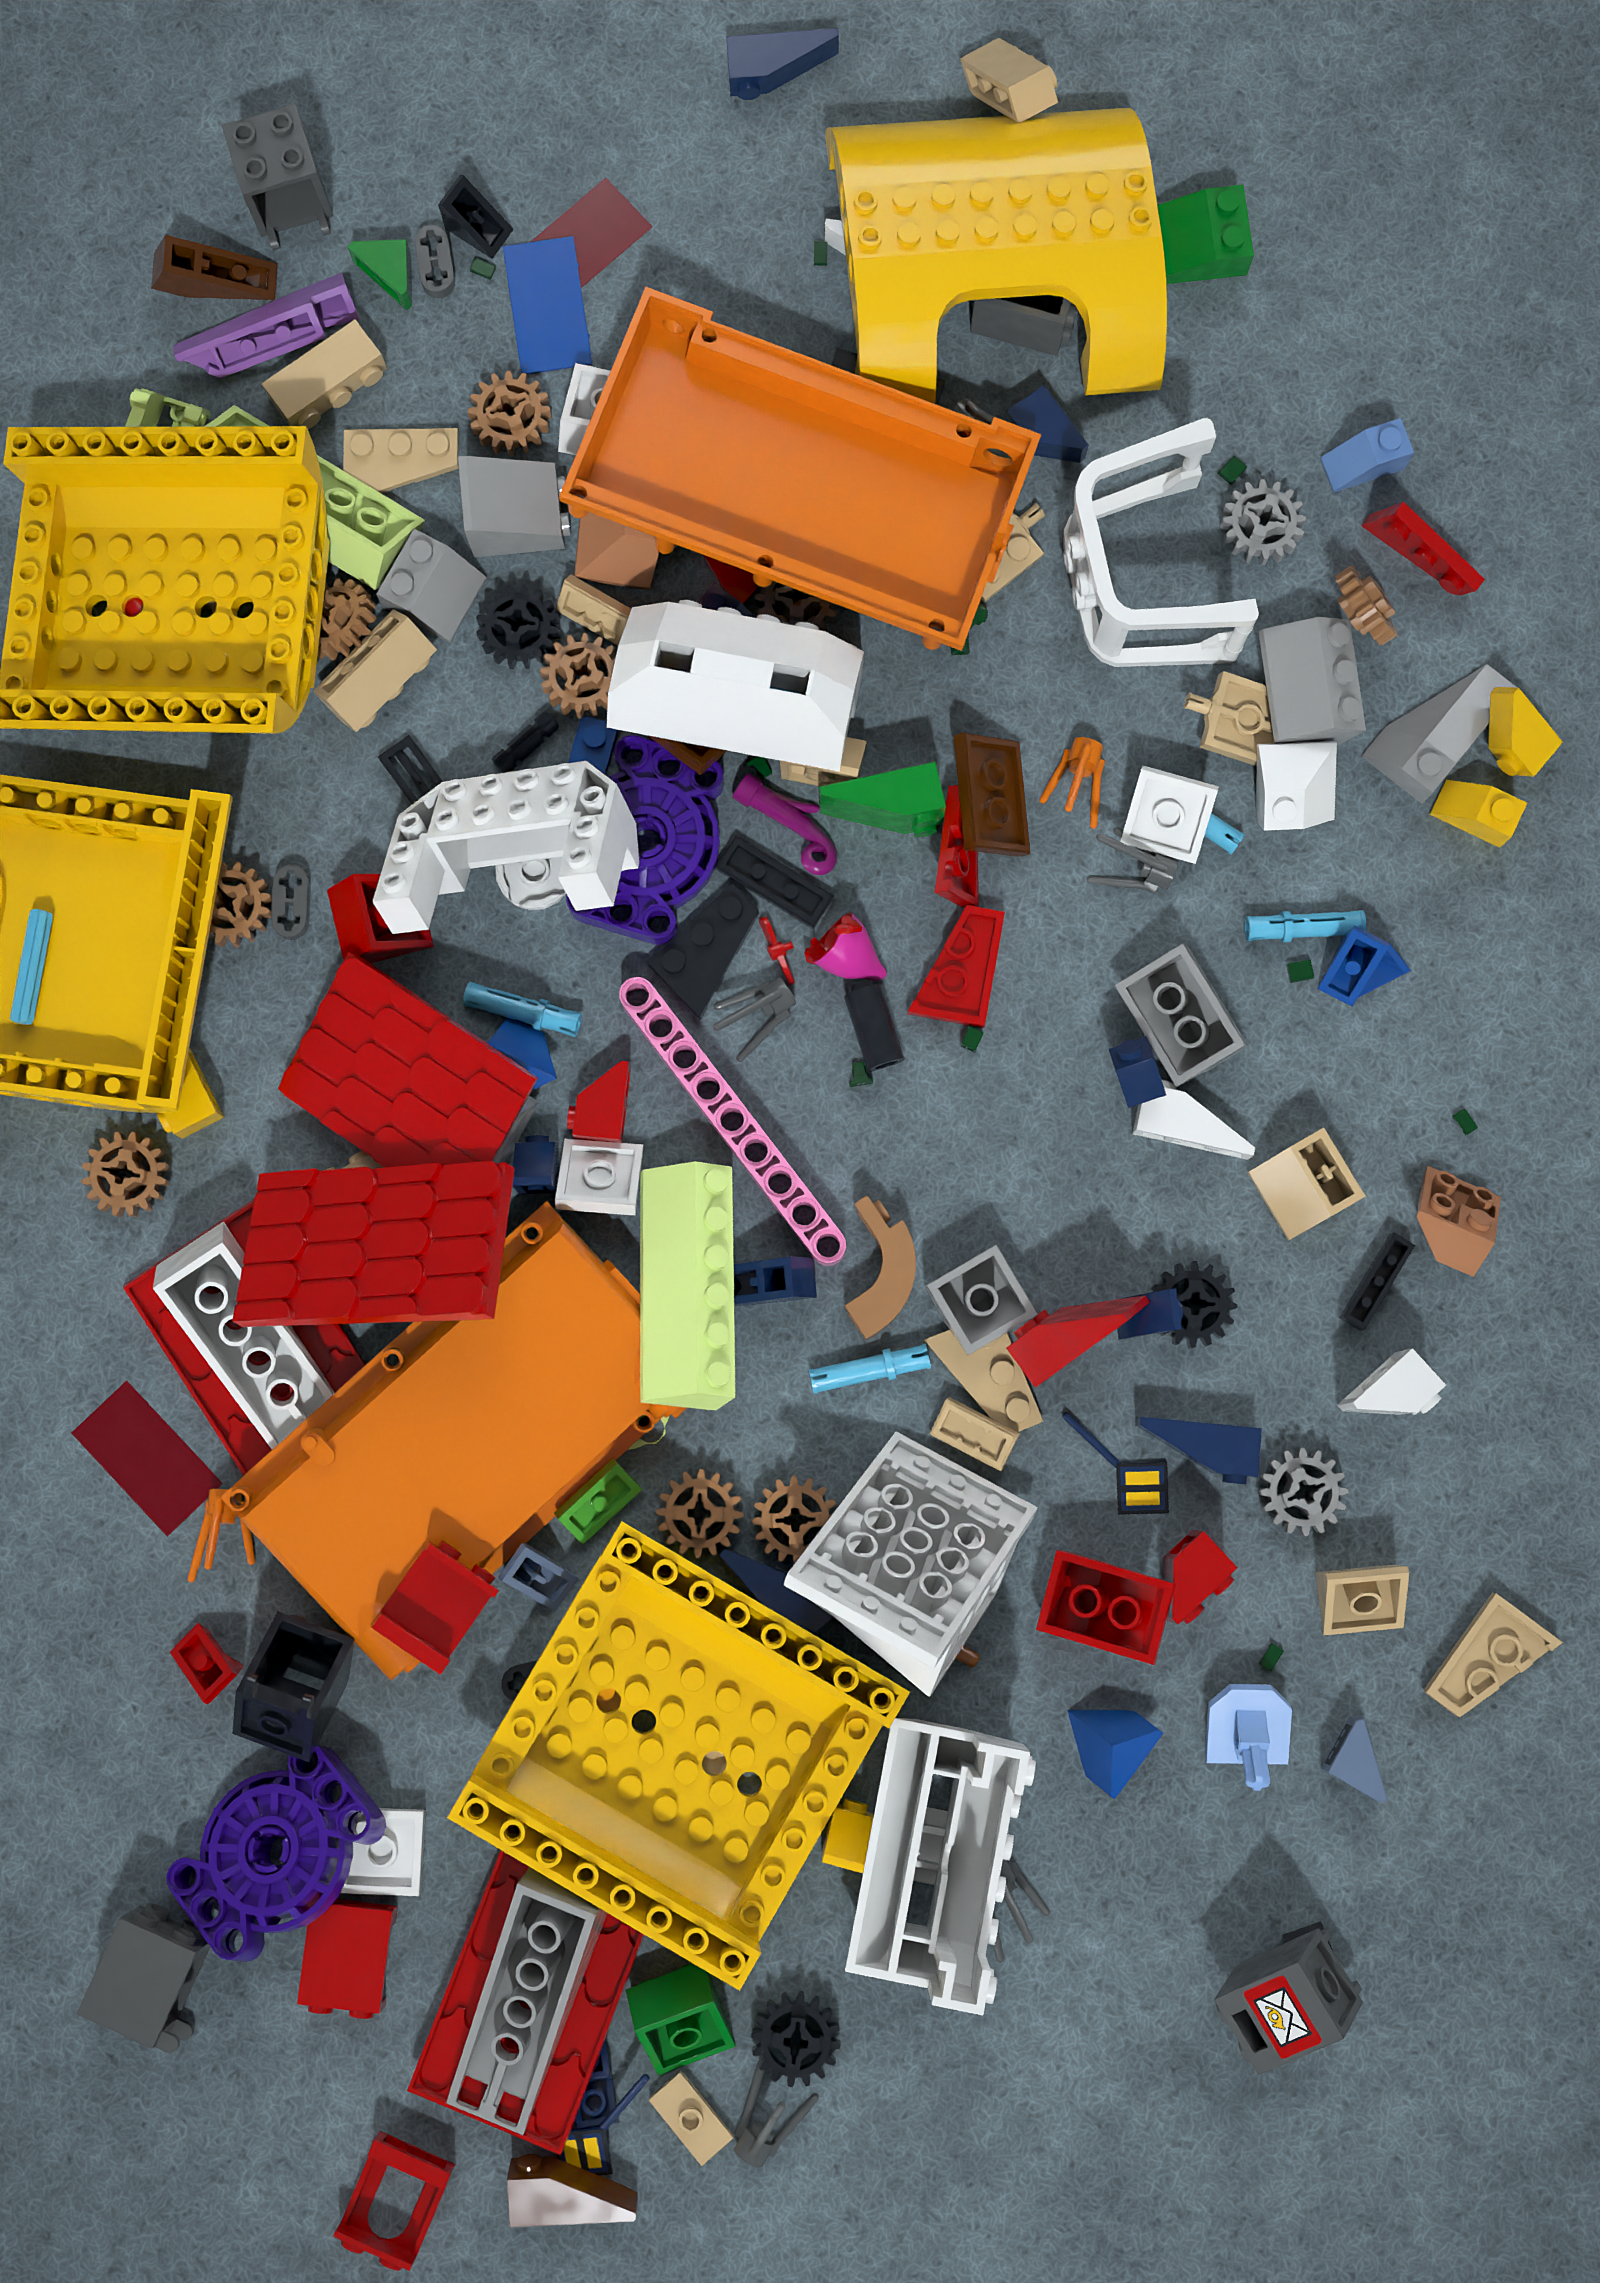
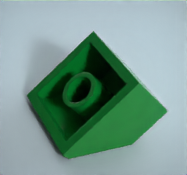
M684 1965L676 1971L655 1979L644 1980L639 1985L626 1989L635 2033L658 2076L736 2047L710 1973L697 1965Z

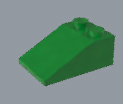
M1244 184L1206 188L1157 205L1164 250L1166 284L1245 276L1248 274L1254 257Z
M936 762L819 787V809L823 815L901 834L914 833L916 838L933 835L937 832L936 827L943 825L946 805Z

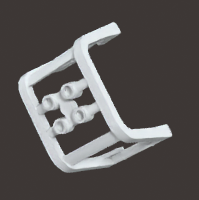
M1202 418L1096 459L1079 476L1074 490L1073 514L1069 517L1063 532L1064 563L1066 571L1070 575L1075 609L1079 613L1084 639L1090 652L1103 663L1114 667L1233 663L1242 651L1243 645L1258 618L1259 612L1256 599L1203 606L1133 610L1123 606L1117 600L1113 591L1097 519L1146 501L1197 488L1202 476L1200 468L1202 455L1211 452L1216 439L1213 423L1208 418ZM1177 453L1185 456L1183 466L1092 501L1095 484L1101 479L1162 457ZM1095 607H1100L1103 614L1100 625ZM1235 627L1232 632L1218 633L1195 644L1122 649L1129 630Z

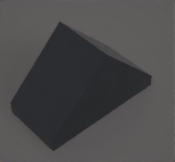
M459 175L438 204L445 229L491 259L494 258L514 230L464 175Z

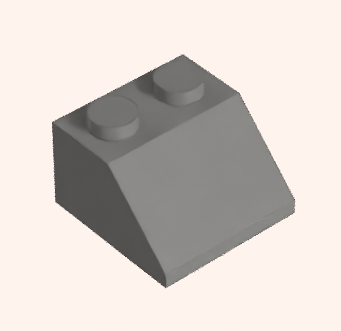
M413 529L376 595L383 609L389 612L393 609L407 616L416 626L450 643L487 577L449 546Z
M997 1245L924 1287L944 1322L967 1355L1037 1315Z

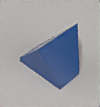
M1354 925L1343 937L1317 989L1353 1006L1358 997L1411 970L1390 943Z
M507 1018L487 1042L538 1077L532 1090L557 1079L543 1032L533 1029V1027L518 1020Z
M1067 1710L1086 1777L1110 1797L1116 1799L1164 1733L1135 1711Z

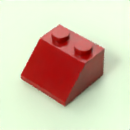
M352 874L327 889L343 961L350 951H353L367 962L374 963L434 947L430 929L392 934L373 904V898L381 874Z

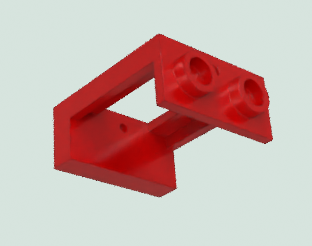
M380 2131L372 2143L367 2155L369 2157L333 2237L341 2240V2245L351 2252L361 2254L366 2251L379 2257V2262L389 2269L400 2271L404 2268L410 2271L456 2164ZM388 2165L425 2181L407 2227L403 2233L389 2239L375 2234L368 2221L370 2206Z

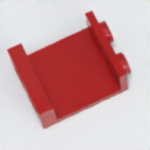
M443 1540L440 1541L438 1546L431 1541L427 1543L371 1623L372 1629L439 1675L442 1674L449 1664L450 1655L491 1596L495 1597L499 1591L492 1584L496 1578L494 1575L476 1563L472 1569L458 1561L462 1553Z
M336 1899L325 1913L308 1924L297 2004L307 2005L309 2012L317 2014L333 2013V2009L349 2010L350 2017L370 2019L374 2017V2013L380 2014L386 2005V1998L382 1997L391 1927L396 1923L398 1906Z

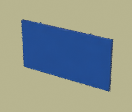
M574 237L503 246L521 374L574 368L576 363L592 365L589 345L590 335L586 325Z

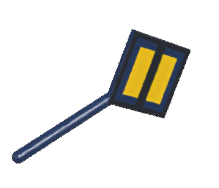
M1068 1412L1063 1413V1419L1116 1468L1118 1515L1169 1513L1167 1462L1121 1463Z
M643 2074L599 2127L572 2129L561 2155L556 2153L557 2159L596 2175L613 2174L605 2131L650 2079L649 2075Z

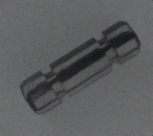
M547 711L542 712L534 719L535 724L533 726L530 724L526 726L507 744L508 748L506 750L502 748L493 756L492 761L500 772H511L517 767L516 762L518 760L522 762L544 742L543 737H550L558 729L559 725Z

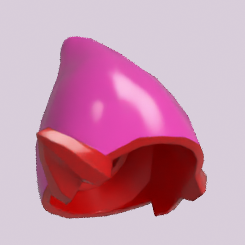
M851 912L838 919L819 941L814 937L810 942L809 948H806L804 952L807 963L818 965L825 971L845 979L879 981L887 975L886 969L877 957L866 928Z

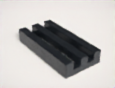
M408 735L379 755L378 759L409 802L414 804L418 799L390 762L391 758L397 757L423 795H426L430 790L402 751L408 747L436 786L443 781L410 735Z

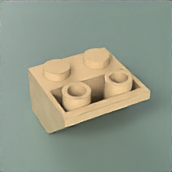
M1325 1128L1318 1130L1247 1172L1288 1241L1366 1197Z

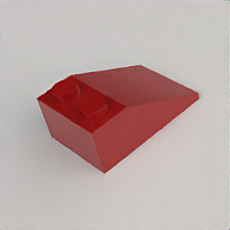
M1145 1295L1059 1308L1051 1315L1046 1310H1043L1013 1332L1018 1340L1006 1349L1036 1388L1127 1322L1148 1305L1150 1300Z
M1056 1550L1036 1630L1155 1665L1176 1584L1073 1552Z

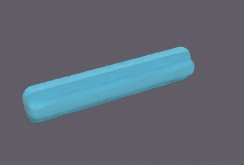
M31 909L28 916L9 1017L11 1021L18 1024L29 1025L34 1021L53 918L52 913L41 909Z

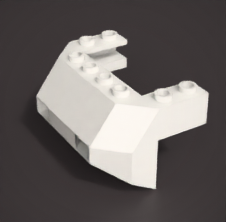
M680 600L679 603L663 602L632 607L618 645L610 682L607 728L840 772L850 718H854L863 675L864 651L826 631L819 630L816 625L811 623L798 622L794 626L780 623L778 618L769 615H758L757 618L742 616L739 611L727 607H720L718 611L702 608L701 604L691 600ZM669 667L690 671V673L669 669ZM770 686L806 693V695L770 688Z
M894 1719L890 1726L845 1972L928 1988L931 2004L934 2006L983 2015L985 2003L993 2004L997 1977H994V1969H990L985 1955L987 1944L995 1945L999 1920L992 1918L995 1902L1002 1903L1005 1893L1006 1877L1000 1876L1003 1859L1010 1860L1013 1848L1014 1835L1007 1834L1010 1817L1016 1819L1018 1817L1024 1785L1032 1786L1036 1761L1032 1760L1030 1751L1024 1744L968 1729L918 1719ZM933 1774L954 1778L948 1811L927 1807ZM913 1881L934 1885L927 1926L906 1922Z

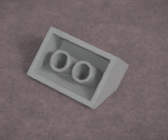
M1315 617L1259 631L1274 743L1336 741L1337 746L1366 731L1349 619Z
M1183 943L1115 985L1176 1087L1216 1067L1249 1047L1189 947Z

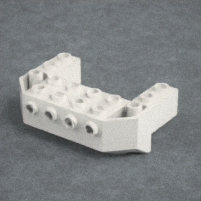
M587 761L441 782L398 815L373 898V904L392 934L428 930L438 895L465 891L470 869L563 856L558 879L576 911L614 906L621 871L638 869L639 866L636 822L617 784Z

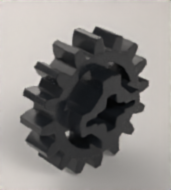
M510 584L507 585V594L504 596L496 590L492 592L495 599L493 604L483 601L482 607L486 615H477V623L483 628L477 630L476 633L479 641H485L482 647L486 655L494 652L493 659L496 664L499 665L504 659H507L509 668L514 670L517 661H522L524 667L530 669V659L535 658L542 664L544 662L542 652L544 650L551 653L555 651L550 639H560V631L554 627L560 623L558 613H552L555 609L552 600L543 602L544 597L541 590L538 589L533 595H530L528 586L523 584L520 592H514ZM530 608L535 609L542 616L543 621H540L538 617H532ZM518 621H523L525 626H520L518 632H514L512 627H516ZM493 632L505 636L506 647L496 640ZM536 641V642H535L534 644H532L531 646H529V647H527V648H524L525 646H527V645L530 644L531 642Z
M1197 1261L1190 1263L1188 1271H1185L1181 1263L1174 1266V1277L1167 1271L1163 1272L1160 1276L1165 1283L1164 1286L1155 1284L1151 1290L1156 1292L1172 1289L1177 1282L1185 1279L1184 1291L1177 1296L1180 1302L1186 1301L1192 1295H1195L1196 1302H1201L1202 1305H1210L1195 1311L1194 1315H1191V1308L1182 1305L1184 1329L1170 1331L1174 1334L1172 1344L1178 1345L1184 1338L1187 1339L1188 1349H1193L1196 1347L1197 1339H1200L1206 1347L1212 1344L1211 1334L1219 1339L1223 1338L1225 1333L1220 1326L1222 1324L1233 1325L1234 1320L1227 1315V1312L1236 1309L1238 1305L1228 1302L1227 1296L1234 1293L1235 1289L1223 1288L1222 1283L1227 1276L1222 1274L1216 1278L1213 1277V1265L1210 1264L1203 1271H1199ZM1203 1282L1207 1283L1214 1290L1217 1297H1211L1203 1289ZM1208 1314H1217L1214 1322L1208 1328L1201 1331L1202 1319ZM1169 1332L1159 1333V1334H1160L1161 1336H1163V1335H1165V1334H1167V1333H1169Z
M799 1991L796 2000L790 2001L788 1994L783 1992L782 2004L777 2005L770 1999L767 2001L769 2014L766 2015L758 2012L756 2015V2021L762 2028L752 2029L751 2038L759 2040L761 2043L752 2047L753 2056H764L759 2064L761 2071L767 2070L770 2067L774 2069L772 2081L775 2083L784 2075L787 2076L788 2087H793L795 2079L799 2077L802 2078L805 2086H809L810 2074L815 2073L823 2079L825 2077L823 2064L826 2063L834 2066L836 2063V2057L830 2050L840 2049L841 2040L831 2037V2035L840 2031L839 2023H828L827 2020L832 2015V2009L827 2007L820 2011L818 2009L820 2002L818 1996H815L808 2003L804 2001V1992ZM791 2012V2018L783 2025L772 2026L780 2016ZM806 2014L813 2017L819 2023L823 2033L812 2030L806 2022ZM796 2022H800L799 2031H801V2038L807 2041H800L799 2048L796 2049V2056L793 2057V2047H791V2041L787 2038L792 2037ZM769 2045H771V2048H777L786 2058V2064L774 2056ZM810 2053L818 2054L811 2062L801 2065V2061Z

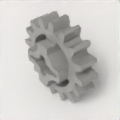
M1265 479L1260 480L1256 489L1249 482L1245 483L1242 493L1235 490L1230 498L1231 503H1226L1222 514L1226 517L1222 519L1220 528L1229 530L1225 534L1223 541L1224 543L1234 542L1236 544L1232 554L1237 555L1241 551L1247 553L1245 557V562L1250 563L1254 556L1259 557L1261 565L1266 564L1269 556H1272L1277 563L1280 562L1284 555L1283 551L1292 554L1296 547L1295 542H1300L1304 534L1300 527H1303L1306 516L1297 515L1303 504L1301 501L1294 503L1290 501L1294 493L1292 489L1284 494L1279 491L1280 482L1278 481L1273 485L1272 489L1267 488ZM1260 517L1267 519L1266 526L1259 524ZM1240 527L1245 530L1248 538L1243 534ZM1271 539L1277 541V542L1270 543V544H1262V543H1264V542H1266V541H1269V540H1271Z
M1297 1448L1296 1458H1293L1289 1451L1281 1452L1283 1462L1279 1463L1276 1460H1270L1268 1464L1273 1470L1272 1474L1260 1475V1478L1268 1483L1267 1488L1257 1490L1258 1495L1267 1496L1268 1502L1261 1506L1262 1511L1273 1510L1275 1514L1270 1522L1273 1525H1277L1284 1521V1532L1291 1534L1296 1526H1298L1301 1536L1309 1535L1310 1526L1317 1533L1325 1532L1323 1521L1336 1524L1338 1520L1333 1514L1334 1510L1346 1509V1506L1338 1501L1339 1495L1348 1494V1489L1338 1486V1481L1345 1477L1344 1473H1333L1331 1471L1336 1462L1334 1459H1328L1322 1463V1452L1319 1450H1314L1309 1458L1305 1448ZM1300 1464L1311 1466L1322 1475L1315 1478L1309 1476L1304 1468H1301ZM1284 1473L1287 1481L1283 1492L1277 1494L1278 1482ZM1299 1482L1302 1485H1318L1306 1494L1308 1501L1300 1498L1288 1499L1300 1490ZM1328 1491L1327 1503L1322 1509L1320 1502L1324 1492ZM1291 1506L1301 1510L1305 1519L1292 1517L1284 1509Z

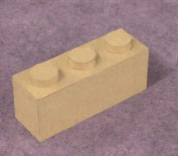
M997 38L960 58L971 93L1018 123L1058 103L1054 89L1057 87V79L1052 68L1001 38Z
M355 319L262 383V386L270 401L289 426H306L310 429L319 422L321 414L331 407L340 408L348 403L354 391L363 385L369 387L376 384L382 378L383 371L387 367L382 354Z
M394 609L371 631L370 635L365 637L361 642L362 645L356 647L313 690L314 694L333 714L355 732L372 723L376 718L377 711L388 700L394 699L401 693L404 687L403 684L414 673L422 671L429 664L430 657L437 650L407 616Z

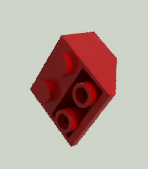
M1191 1530L1163 1557L1162 1580L1176 1584L1167 1621L1177 1625L1183 1621L1186 1624L1193 1621L1205 1608L1201 1602L1212 1593L1218 1596L1225 1591L1234 1581L1231 1574L1238 1568L1204 1531Z

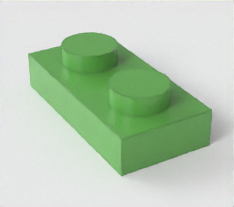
M612 1458L557 1509L554 1514L584 1544L630 1502L642 1488Z

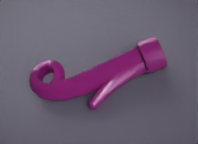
M748 772L737 787L732 798L746 808L751 806L809 841L810 844L804 848L801 854L803 867L814 875L829 873L837 863V851L834 843L816 823L803 814L817 813L819 806L797 801L766 787L764 781ZM822 853L824 861L816 862L811 855Z

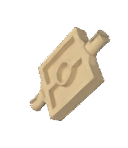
M1034 504L1020 517L1012 513L1009 523L1014 525L993 584L986 583L981 597L984 603L1043 557L1044 552L1032 539L1028 530L1045 517L1042 509L1037 512L1040 508L1039 505Z
M1223 671L1218 674L1214 692L1210 699L1192 694L1191 692L1187 694L1184 708L1204 714L1205 727L1199 747L1257 766V744L1274 743L1266 685Z

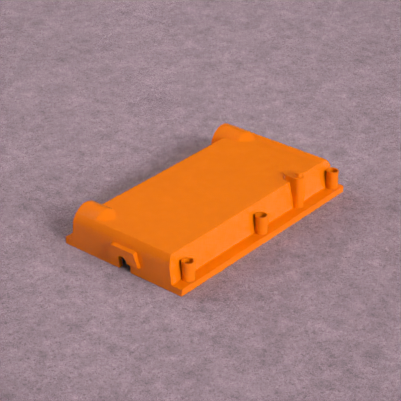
M645 287L559 495V501L568 504L570 514L575 518H583L589 512L655 536V547L662 554L672 552L675 545H679L753 573V581L758 586L766 587L772 581L915 633L922 636V644L927 649L935 650L941 644L962 651L986 583L993 584L1014 525L1010 524L1009 521L1041 434L996 417L993 418L991 425L714 322L712 321L713 311ZM993 448L1001 450L1007 453L1011 458L999 457L991 453L987 449Z
M546 1201L505 1238L495 1319L419 1321L411 1323L220 1498L344 1632L354 1639L358 1647L385 1676L392 1681L403 1670L409 1673L420 1661L372 1629L371 1623L429 1541L438 1546L441 1540L445 1541L462 1553L458 1559L462 1564L472 1569L476 1563L493 1574L515 1554L522 1543L528 1542L555 1517L554 1512L612 1458L617 1460L646 1432L652 1430L654 1425L663 1416L667 1418L672 1414L676 1419L688 1407L640 1402V1293L608 1259L603 1263ZM534 1227L538 1230V1236L535 1239L527 1237L526 1231L528 1228ZM396 1354L399 1358L398 1364H389L388 1356ZM642 1415L649 1417V1423L646 1426L638 1424V1418ZM237 1493L245 1496L243 1504H240L235 1499Z

